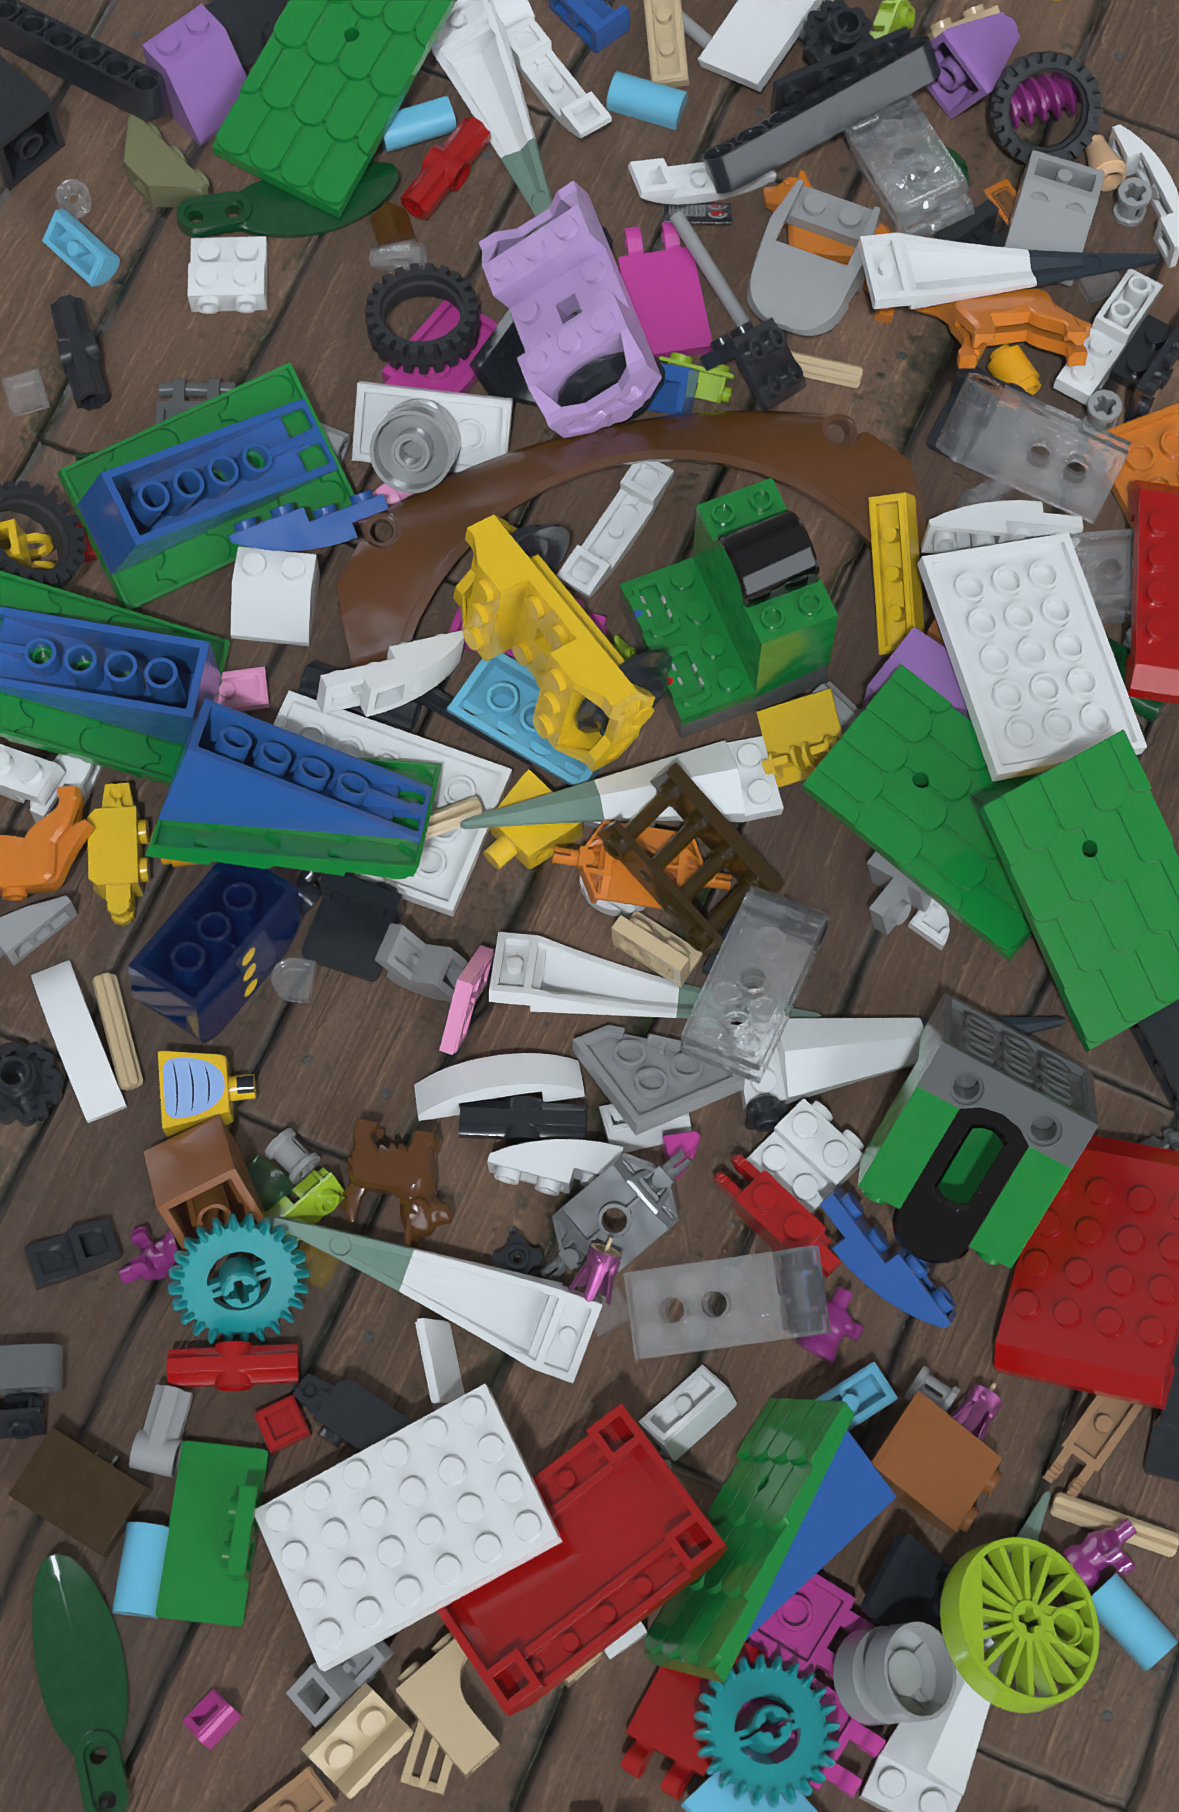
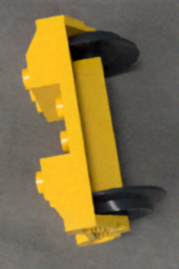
M492 515L467 527L465 541L473 551L472 565L467 574L455 586L453 599L460 606L462 631L467 645L473 651H477L485 662L512 649L517 662L527 667L535 677L540 689L532 719L535 730L542 738H547L555 750L585 763L591 772L618 759L638 737L641 727L653 715L654 706L663 697L668 687L667 676L672 668L671 655L664 649H656L636 655L627 661L623 659L553 573L554 569L564 558L570 545V533L561 524L527 525L517 529L504 519ZM600 731L605 732V735L602 736L600 734Z

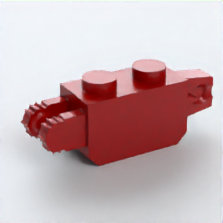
M736 1154L730 1161L735 1170L746 1178L750 1184L742 1191L722 1172H718L712 1178L714 1184L734 1203L733 1210L739 1218L784 1260L783 1250L811 1247L810 1253L813 1267L824 1277L828 1278L840 1266L841 1261L827 1248L831 1243L830 1238L825 1234L827 1228L765 1169L760 1172L741 1154Z

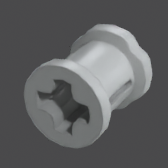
M1128 178L1119 186L1118 199L1113 207L1112 214L1117 223L1126 227H1135L1143 222L1147 212L1146 206L1152 197V189L1141 178Z
M1099 390L1090 396L1087 403V411L1082 421L1083 430L1087 435L1092 436L1116 427L1123 405L1120 397L1110 390Z
M292 1128L282 1131L270 1142L265 1150V1155L270 1160L275 1159L290 1174L289 1180L293 1184L303 1181L318 1166L321 1157L316 1152L310 1153L296 1139V1132Z
M923 1366L903 1398L911 1401L917 1391H919L947 1412L961 1389L956 1386L950 1388L929 1374V1368Z

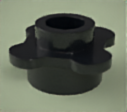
M761 1096L751 1100L746 1106L747 1111L745 1114L748 1121L745 1122V1127L748 1130H757L759 1132L774 1130L775 1126L785 1117L783 1113L787 1111L786 1105L780 1103L779 1099L775 1096Z
M520 1234L510 1235L507 1238V1245L503 1250L496 1252L492 1256L493 1267L529 1275L533 1271L534 1266H539L543 1261L542 1252L537 1248L532 1249L524 1242V1237ZM517 1255L522 1258L519 1263L513 1261V1258Z

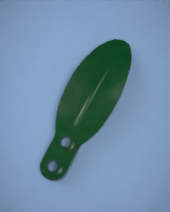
M370 162L340 219L261 180L245 187L239 192L229 191L184 199L177 207V225L184 234L191 237L238 231L272 238H300L327 234L359 221L383 204L398 183L399 172L391 163ZM229 214L238 215L236 217H228ZM198 219L201 222H192L191 220Z
M53 1554L47 1557L38 1569L32 1597L33 1648L41 1694L54 1729L64 1745L74 1755L85 1811L128 1812L131 1805V1794L121 1745L128 1720L129 1684L121 1639L109 1608L89 1574L69 1556ZM100 1749L106 1750V1760L102 1764H94L92 1760L94 1753ZM107 1794H115V1805L110 1809H103L101 1806L103 1797Z

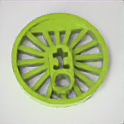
M1009 1537L985 1543L970 1550L955 1563L943 1587L940 1602V1620L943 1638L950 1658L967 1684L986 1701L1015 1713L1043 1711L1077 1693L1089 1679L1096 1664L1099 1651V1623L1089 1590L1073 1566L1049 1546L1036 1540L1021 1537ZM1007 1552L1011 1553V1563ZM986 1554H988L992 1567L984 1558ZM1029 1560L1032 1561V1562H1034V1565H1033V1568H1032V1570H1031V1573H1030ZM1048 1574L1053 1579V1582L1042 1592ZM1060 1592H1062L1068 1604L1061 1607L1048 1606ZM983 1623L988 1624L987 1630L983 1631ZM991 1638L994 1643L984 1653V1640ZM1003 1653L995 1677L988 1667ZM1064 1661H1066L1067 1663H1069V1664L1072 1665V1669H1071V1670H1070L1069 1667L1065 1664ZM1014 1673L1016 1675V1691L1010 1688ZM1053 1678L1055 1679V1681H1056V1682L1059 1684V1686L1061 1687L1058 1691H1057V1688H1056V1685H1055V1683H1054ZM1034 1682L1040 1697H1035Z

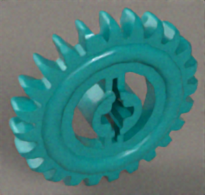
M232 1213L229 1215L228 1222L225 1225L218 1218H213V1229L210 1231L203 1226H198L196 1231L199 1239L184 1238L183 1244L188 1251H177L173 1255L175 1262L181 1265L172 1266L168 1270L169 1277L175 1279V1281L168 1285V1292L170 1295H177L172 1301L173 1310L183 1309L180 1315L181 1323L186 1325L195 1319L192 1325L194 1336H198L207 1327V1338L210 1344L214 1343L219 1333H223L224 1342L232 1341L235 1335H239L241 1341L249 1342V1336L252 1332L264 1343L266 1340L265 1327H270L276 1334L280 1335L281 1328L278 1318L281 1317L289 1323L294 1322V1316L289 1306L303 1309V1300L296 1293L307 1294L309 1292L308 1284L300 1278L309 1277L310 1270L306 1265L300 1264L306 1260L305 1252L298 1249L294 1250L298 1246L297 1238L294 1236L284 1238L286 1235L285 1226L279 1225L270 1230L271 1221L268 1217L263 1218L258 1224H254L252 1213L247 1214L243 1222H238L236 1215ZM241 1251L253 1253L262 1259L253 1263L244 1257L230 1258L220 1267L219 1276L207 1281L210 1269L217 1260L227 1254ZM270 1277L267 1288L259 1297L261 1291L259 1281ZM242 1280L243 1285L238 1286L236 1281ZM223 1295L224 1300L228 1304H224L216 1299V1297Z
M759 1654L754 1660L753 1669L748 1665L747 1659L741 1657L737 1662L738 1674L731 1668L725 1683L709 1680L708 1684L714 1696L707 1693H702L699 1696V1701L708 1710L697 1711L693 1715L696 1721L705 1725V1728L696 1730L693 1733L695 1739L706 1742V1746L701 1748L697 1755L700 1758L711 1757L712 1762L706 1768V1773L708 1775L717 1772L722 1774L718 1783L720 1789H724L731 1783L735 1785L733 1793L735 1800H739L747 1791L750 1795V1802L754 1807L759 1805L763 1795H765L771 1808L777 1807L779 1804V1794L782 1795L788 1804L792 1805L797 1800L795 1789L804 1796L812 1794L813 1789L808 1779L818 1784L825 1782L826 1776L818 1767L831 1768L835 1765V1760L826 1755L825 1751L836 1750L840 1747V1742L827 1737V1734L838 1730L841 1724L839 1722L826 1721L825 1717L835 1710L836 1705H821L819 1703L820 1699L827 1692V1687L811 1691L809 1687L815 1677L813 1672L801 1680L797 1678L799 1662H794L785 1672L782 1671V1657L780 1655L776 1656L770 1667L767 1668L764 1655ZM767 1698L778 1701L790 1712L788 1714L784 1709L776 1705H766L758 1709L748 1719L743 1730L737 1732L734 1730L737 1713L744 1704L752 1699ZM763 1723L766 1726L774 1725L775 1727L784 1724L773 1735L770 1732L763 1733L760 1731L749 1739L740 1741V1738L752 1735ZM797 1730L798 1736L795 1749L787 1759L780 1763L768 1765L753 1761L741 1750L749 1746L758 1753H772L788 1740L792 1731Z

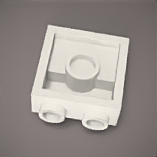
M266 236L191 238L190 263H188V300L191 312L214 314L218 311L252 313L256 310H267L268 243Z
M803 1098L775 1126L774 1132L747 1160L760 1172L765 1169L813 1215L821 1207L820 1203L839 1186L841 1187L860 1167V1160L863 1155L861 1150L864 1148V1145L851 1131L847 1129L843 1133L838 1131L830 1123L833 1116L824 1105L818 1101L811 1105Z

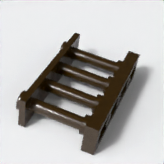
M675 762L660 771L650 781L656 789L657 795L625 827L617 820L602 828L597 833V836L603 841L606 852L614 859L622 862L682 929L690 946L707 956L723 949L728 944L718 931L745 904L751 892L767 899L774 896L785 884ZM668 807H672L684 820V826L651 858L635 839ZM696 837L700 838L711 851V857L678 889L663 870ZM722 868H726L738 881V887L705 919L690 901Z

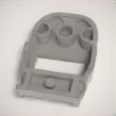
M798 179L770 217L765 234L757 250L747 286V300L753 313L762 321L773 317L774 322L779 328L798 335L814 336L833 329L841 321L849 309V302L856 291L860 292L865 281L864 268L858 248L860 236L875 235L876 227L879 228L881 208L876 206L874 210L804 186V181ZM787 223L855 247L848 265H843L777 241L784 224Z

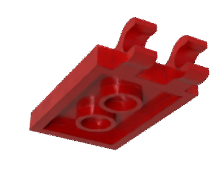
M744 1642L732 1666V1670L738 1674L737 1662L741 1657L747 1659L751 1669H753L754 1660L759 1654L764 1655L766 1664L769 1658L768 1654ZM660 1666L625 1732L628 1737L635 1740V1743L625 1754L620 1766L624 1768L625 1772L640 1780L654 1752L674 1761L675 1763L666 1773L660 1789L663 1790V1793L680 1801L694 1773L705 1779L708 1776L706 1768L712 1762L711 1757L700 1758L697 1755V1752L706 1746V1742L693 1737V1733L696 1730L705 1728V1725L696 1721L693 1715L697 1711L708 1710L699 1701V1696L702 1693L713 1696L714 1694L709 1687V1679ZM744 1705L741 1707V1709H740L739 1712L737 1713L736 1720H737V1718H738V1716H739L741 1710L743 1709Z

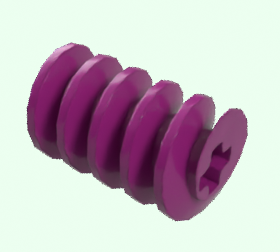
M1052 72L1050 76L1046 73L1038 75L1036 80L1032 77L1026 78L1018 85L1011 97L1009 115L1013 129H1019L1020 117H1023L1027 127L1032 126L1033 114H1037L1041 123L1047 122L1049 110H1051L1055 120L1060 119L1062 107H1065L1069 116L1075 115L1076 104L1081 103L1077 88L1069 78L1059 72Z

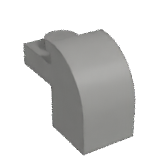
M875 852L868 860L867 866L872 883L884 890L870 906L869 911L874 928L888 936L896 925H901L907 919L911 905L925 913L932 898L880 854Z
M390 923L375 957V961L388 970L386 977L392 982L420 995L452 1002L457 979L468 964V961L451 947L425 944L405 926Z
M382 1640L325 1672L319 1669L315 1662L286 1694L308 1720L317 1727L332 1717L365 1682L369 1684L376 1677L375 1673L394 1653Z

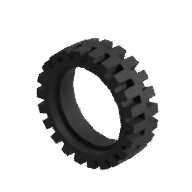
M1040 51L1019 57L1014 60L1013 64L1008 65L1002 71L1003 74L998 78L993 93H990L989 96L990 108H988V117L990 118L991 124L989 125L992 133L995 135L999 145L1008 154L1026 164L1032 150L1069 161L1072 157H1077L1083 153L1082 149L1085 146L1089 147L1093 141L1094 133H1098L1100 128L1098 123L1100 117L1103 116V108H1101L1103 98L1102 93L1098 89L1099 84L1096 78L1092 76L1091 71L1085 65L1064 53ZM1042 71H1054L1069 78L1077 88L1081 102L1079 121L1072 133L1060 143L1047 147L1033 146L1022 140L1012 127L1009 115L1011 97L1018 85L1030 75Z
M418 263L410 264L409 272H405L403 266L395 269V277L389 273L382 276V284L376 282L372 287V294L369 293L366 299L365 320L371 347L374 352L378 353V357L383 362L388 360L390 367L396 370L402 364L405 373L412 374L414 367H418L419 375L428 374V367L432 366L435 373L442 372L443 363L446 362L450 368L457 365V356L464 360L469 355V349L473 350L476 345V337H479L480 329L477 296L475 291H472L468 280L462 281L461 274L454 271L450 275L449 267L441 265L438 271H435L434 263H425L424 270H419ZM416 296H434L446 300L456 307L460 313V320L455 328L445 336L430 341H410L398 337L387 328L385 321L391 309L400 302Z
M7 481L3 485L0 484V512L11 511L24 514L33 519L51 536L57 550V564L55 567L48 570H36L24 567L11 559L0 547V571L62 589L79 570L85 558L83 553L86 551V542L81 541L85 533L83 528H75L80 520L76 514L67 515L71 507L65 501L60 505L55 502L58 497L57 494L50 491L45 496L43 494L44 487L35 484L30 490L28 481H20L17 485L14 481Z

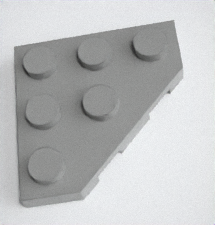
M606 1025L573 1039L572 1051L635 1135L744 1089V1076L723 1050L706 1047L704 1052L681 1047L682 1041L649 1034L648 1039L625 1034V1028L613 1025Z

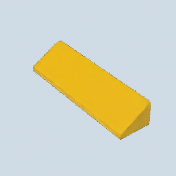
M906 492L868 498L879 655H892L913 627L925 634L921 574L917 565L920 557L916 499L914 495Z

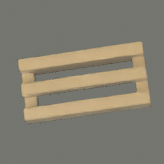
M418 1721L400 1782L444 1795L453 1762L445 1755L438 1782L429 1781L439 1749V1745L433 1738L430 1742L420 1778L412 1776L426 1731Z

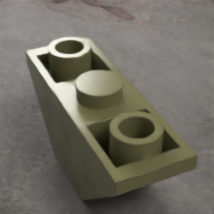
M134 115L129 116L124 156L125 169L129 183L153 207L177 208L180 202L186 198L209 194L208 188L210 183L203 172L198 168L193 170L186 163L185 157L175 145L168 146L162 140L159 130L150 121L145 123Z

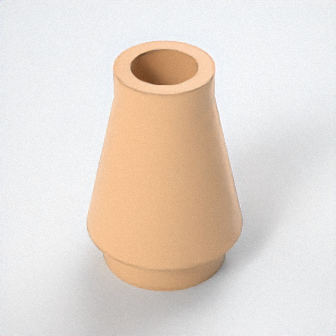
M1094 135L1089 147H1084L1088 167L1104 171L1101 191H1112L1118 188L1126 179V164L1108 145L1104 136Z

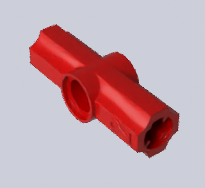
M473 116L471 118L464 117L442 146L436 144L429 150L423 161L420 174L400 197L401 205L407 209L410 215L418 220H428L450 191L457 192L464 185L469 176L471 164L491 140V132L484 126L482 121Z
M228 1341L217 1343L214 1345V1348L170 1349L167 1356L168 1386L176 1388L214 1387V1389L219 1391L233 1392L253 1389V1385L300 1383L298 1344L253 1346L249 1342Z

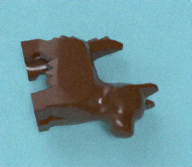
M357 1118L353 1132L354 1146L347 1160L350 1183L342 1193V1196L346 1197V1199L341 1203L340 1208L346 1210L345 1213L349 1223H354L362 1200L368 1192L399 1197L405 1245L417 1249L420 1238L431 1236L436 1227L453 1222L450 1204L436 1198V1156L441 1150L442 1141L438 1139L435 1133L416 1130L408 1148L403 1144H399L398 1147L394 1143H390L389 1148L383 1144L379 1146L378 1142L385 1137L386 1131L378 1128L379 1123Z

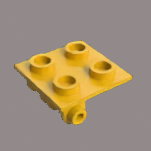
M831 688L757 711L761 733L768 752V758L762 760L763 770L766 775H774L778 788L806 780L843 735Z

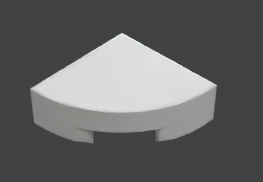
M932 899L926 912L924 913L919 910L909 922L908 927L942 950L950 931L949 916L946 909Z

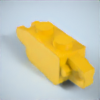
M111 783L104 786L102 808L94 809L87 817V822L96 828L88 838V878L94 886L95 893L101 898L106 899L107 910L110 912L112 921H114L115 925L118 924L124 927L135 920V897L144 896V882H150L148 857L143 858V844H149V826L147 819L141 820L137 807L134 806L129 783Z

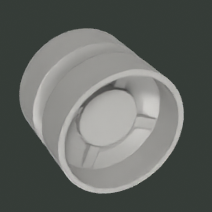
M428 399L404 401L396 405L386 415L373 433L370 442L372 466L379 478L397 491L421 493L430 490L443 480L459 454L461 444L459 427L451 413L434 401Z
M922 1622L856 1630L843 1640L834 1660L833 1677L837 1696L846 1712L853 1719L865 1725L876 1726L935 1719L947 1709L956 1688V1667L950 1658L942 1634L934 1627Z

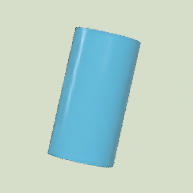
M616 71L609 87L606 110L676 130L688 102V92Z
M448 96L398 110L381 141L385 153L452 133L457 125Z
M55 210L42 242L92 287L106 283L116 273L120 264L119 257L68 210Z
M873 1362L815 1400L846 1401L855 1414L847 1429L849 1431L896 1401L898 1397L876 1363Z
M127 1522L112 1609L114 1614L158 1619L155 1613L169 1527L143 1522Z
M1117 1573L1091 1595L1099 1623L1144 1672L1154 1666L1178 1643L1177 1638Z

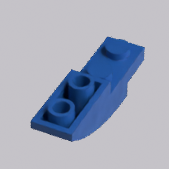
M371 489L349 497L351 505L338 510L335 503L312 511L315 518L308 520L304 507L294 509L292 502L270 510L272 515L270 519L257 523L254 516L233 524L235 532L228 534V538L234 544L271 551L318 549L358 538L352 524L353 522L389 508L384 495H373Z
M839 1186L828 1194L820 1205L843 1235L832 1249L844 1264L865 1285L903 1312L944 1329L952 1324L956 1316V1312L953 1310L956 1307L955 1302L944 1287L940 1286L937 1288L927 1274L930 1270L924 1259L916 1251L910 1253L905 1245L891 1255L888 1251L890 1244L879 1228L876 1226L871 1228L862 1216L864 1209L861 1203L851 1192L845 1194Z

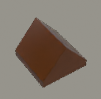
M386 201L370 218L380 252L416 243L405 208Z

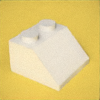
M238 547L232 579L231 638L309 646L321 576L317 555Z

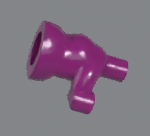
M147 1226L138 1227L131 1230L133 1234L131 1235V1241L135 1246L140 1247L141 1253L138 1257L130 1260L132 1264L120 1268L119 1275L125 1285L138 1279L144 1281L165 1279L169 1275L168 1270L172 1266L181 1265L175 1262L173 1255L177 1251H183L171 1230L166 1232L163 1240L155 1243Z
M838 1287L831 1301L818 1303L823 1334L800 1337L796 1345L827 1362L833 1363L837 1355L838 1346L844 1336L858 1342L864 1327L854 1322L846 1310L854 1294Z
M1126 1518L1114 1528H1104L1089 1533L1082 1544L1071 1545L1063 1553L1082 1580L1091 1588L1099 1580L1100 1571L1106 1566L1113 1565L1121 1575H1127L1136 1568L1135 1564L1128 1555L1124 1554L1121 1548L1122 1544L1138 1531L1129 1519Z

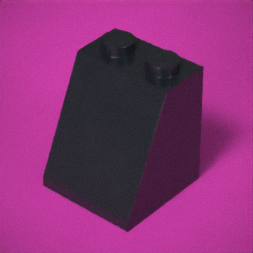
M0 55V174L5 187L11 190L66 145L53 102Z

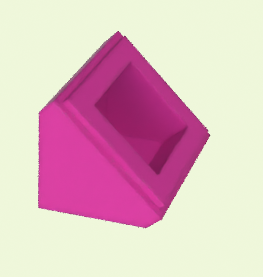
M693 1131L662 1136L661 1148L666 1162L677 1154L680 1149L684 1150L687 1154L675 1166L688 1156L693 1160L700 1148V1134ZM684 1169L674 1179H681L686 1169Z
M214 1688L182 1722L203 1745L211 1750L243 1716Z

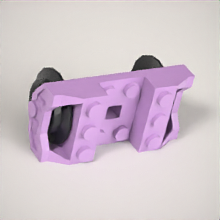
M572 181L557 191L548 209L516 229L494 232L479 242L482 250V267L493 296L510 309L524 346L525 353L519 356L517 360L528 389L542 411L548 427L563 438L593 433L600 428L623 423L635 418L647 409L664 385L666 372L660 360L652 354L613 257V239L606 227L600 224L589 194L575 181Z

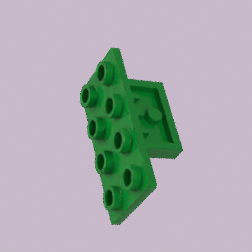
M184 1441L182 1443L155 1613L158 1618L239 1628L244 1625L259 1526L254 1514L255 1509L262 1506L269 1459L267 1450L195 1441Z

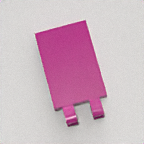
M661 223L663 230L661 239L664 250L649 253L643 252L640 227L624 228L626 237L624 244L627 256L618 257V269L653 356L659 359L660 356L670 358L671 352L694 356L712 351L713 349L710 345L712 338L696 262L687 247L681 248L679 234L672 223Z
M444 300L409 340L430 341L445 336L457 326L460 320L458 309ZM479 312L480 329L479 337H476V345L473 350L469 349V355L464 360L457 356V365L452 368L445 362L443 363L442 372L435 373L432 366L428 367V374L419 375L418 367H414L412 374L403 371L402 364L396 370L390 367L388 363L382 370V380L386 381L385 384L466 393L478 380L469 364L498 323Z
M815 1574L748 1639H753L791 1664L799 1662V1669L806 1674L814 1672L816 1667H819L830 1677L834 1678L833 1669L836 1654L828 1650V1647L838 1630L841 1628L849 1635L856 1630L876 1626L850 1611L856 1602L855 1597Z
M750 1639L748 1644L768 1654L769 1658L766 1662V1667L769 1668L773 1659L778 1655L753 1639ZM782 1658V1671L786 1672L792 1664ZM798 1668L797 1678L801 1680L808 1674ZM813 1678L809 1687L811 1691L827 1687V1692L820 1699L819 1703L821 1705H836L835 1710L825 1717L826 1721L839 1722L841 1724L838 1730L827 1734V1737L840 1742V1747L836 1750L825 1751L826 1755L835 1760V1765L831 1768H818L826 1776L828 1782L853 1799L863 1780L837 1764L838 1759L850 1741L877 1760L886 1745V1740L853 1719L843 1708L837 1693ZM767 1698L752 1699L741 1710L735 1722L734 1730L735 1732L743 1730L748 1719L758 1709L766 1705H776L784 1709L788 1714L790 1712L778 1701ZM763 1723L752 1735L740 1738V1740L749 1739L760 1731L763 1733L770 1732L773 1735L784 1724L775 1727L774 1725L766 1726ZM797 1730L792 1731L788 1740L772 1753H766L773 1762L780 1763L790 1756L795 1749L798 1736ZM808 1779L810 1786L819 1792L824 1782L818 1784Z

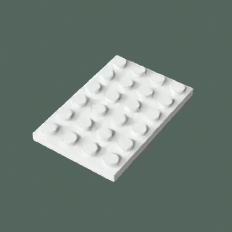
M1069 533L921 557L917 565L992 782L1046 772L1123 729L1135 754L1143 753L1147 748L1145 739Z
M288 691L273 724L354 757L442 764L431 812L471 797L478 798L483 813L494 811L502 802L513 776L512 769L343 709L322 714L316 703L317 700L292 691ZM459 827L425 840L419 867L414 877L398 880L355 874L360 877L361 881L373 885L376 882L390 884L398 889L399 893L403 895V899L453 917L490 828L463 829Z
M486 1384L255 1509L254 1514L319 1669L324 1672L563 1542L497 1402Z

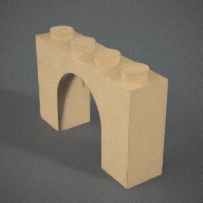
M450 1632L432 1648L436 1654L423 1666L418 1661L415 1662L397 1678L401 1685L395 1691L397 1696L437 1742L461 1774L467 1778L500 1749V1744L470 1709L463 1697L461 1676L468 1658ZM599 1653L565 1679L563 1683L567 1688L602 1659L603 1653Z

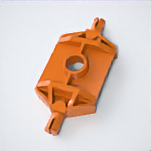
M604 820L587 844L580 846L578 850L554 846L552 863L576 866V869H579L591 903L596 904L598 900L664 910L622 862L611 857L604 849L603 841L597 836V833L614 821ZM620 822L623 827L627 825V823ZM648 827L635 840L652 858L677 831ZM695 839L663 870L678 889L704 864ZM718 872L703 889L709 887L729 891L732 874Z

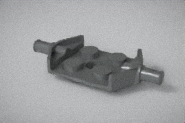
M680 1149L664 1165L661 1164L659 1166L623 1153L618 1160L559 1211L557 1210L553 1214L552 1219L560 1252H558V1256L540 1270L541 1274L546 1277L552 1270L558 1267L547 1278V1280L555 1281L568 1269L576 1268L580 1270L587 1260V1251L590 1248V1244L600 1243L606 1245L610 1237L613 1239L610 1247L618 1250L623 1255L618 1272H620L679 1221L680 1212L673 1187L674 1178L692 1164L693 1161L688 1156L677 1166L675 1165L687 1153ZM610 1208L621 1209L627 1217L626 1226L621 1230L609 1229L603 1221L604 1212Z

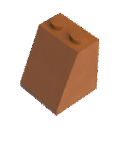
M220 1114L144 1151L156 1207L183 1251H188L183 1244V1239L186 1237L199 1239L196 1231L198 1226H203L209 1231L212 1230L213 1218H218L225 1225L228 1222L229 1215L232 1213L236 1215L238 1222H243L245 1216L252 1213L254 1224H258L263 1218L267 1217L238 1144Z
M917 1391L871 1462L896 1495L895 1501L950 1538L958 1528L966 1533L980 1511L973 1506L981 1492L989 1496L1003 1475L996 1470L1003 1458L919 1391Z

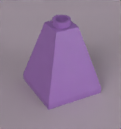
M1003 12L947 28L931 41L941 74L937 79L925 86L950 120L993 90L1020 38L1015 21L1009 16H1005Z

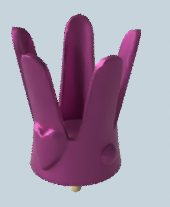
M611 1237L606 1245L600 1243L590 1244L586 1262L568 1287V1290H573L576 1286L583 1287L587 1284L584 1294L587 1302L595 1298L600 1287L601 1295L606 1296V1303L608 1305L611 1304L614 1276L617 1275L621 1264L620 1260L623 1256L618 1250L610 1247L613 1240Z
M995 1383L989 1389L974 1384L972 1390L967 1394L968 1398L950 1415L960 1424L965 1421L964 1427L978 1439L981 1435L980 1440L983 1443L990 1422L995 1419L1003 1404V1401L993 1392L996 1387Z

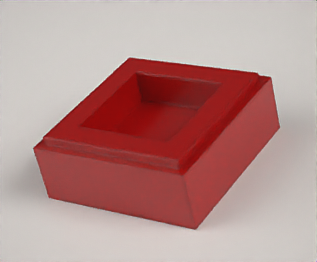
M293 1395L253 1413L271 1455L311 1437Z

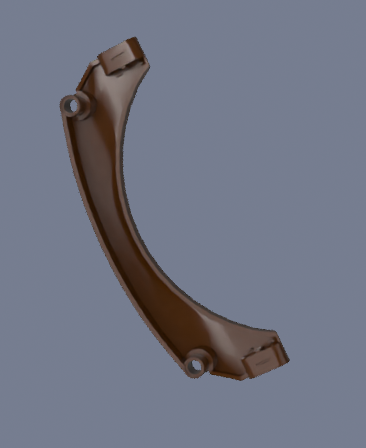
M764 410L686 413L623 422L600 428L593 433L566 438L561 436L500 455L443 479L430 490L415 493L390 506L389 509L372 515L366 521L364 526L365 541L359 542L336 584L339 601H337L352 668L367 665L371 662L387 660L390 646L412 641L417 623L435 590L456 561L470 548V545L465 541L467 527L492 515L503 518L509 512L538 494L576 477L610 467L643 462L685 461L720 465L756 474L766 479L772 478L774 482L786 486L824 507L848 525L867 544L871 551L868 498L906 492L914 495L916 499L919 550H921L927 523L918 483L914 477L910 460L868 432L858 435L854 421L845 414ZM836 424L843 429L845 438L842 443L833 442L828 437V425ZM377 523H386L391 527L393 535L389 541L379 543L371 537V527Z

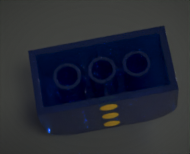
M217 862L128 964L133 998L201 1042L211 1041L229 1024L288 951L300 921L299 888L269 869Z

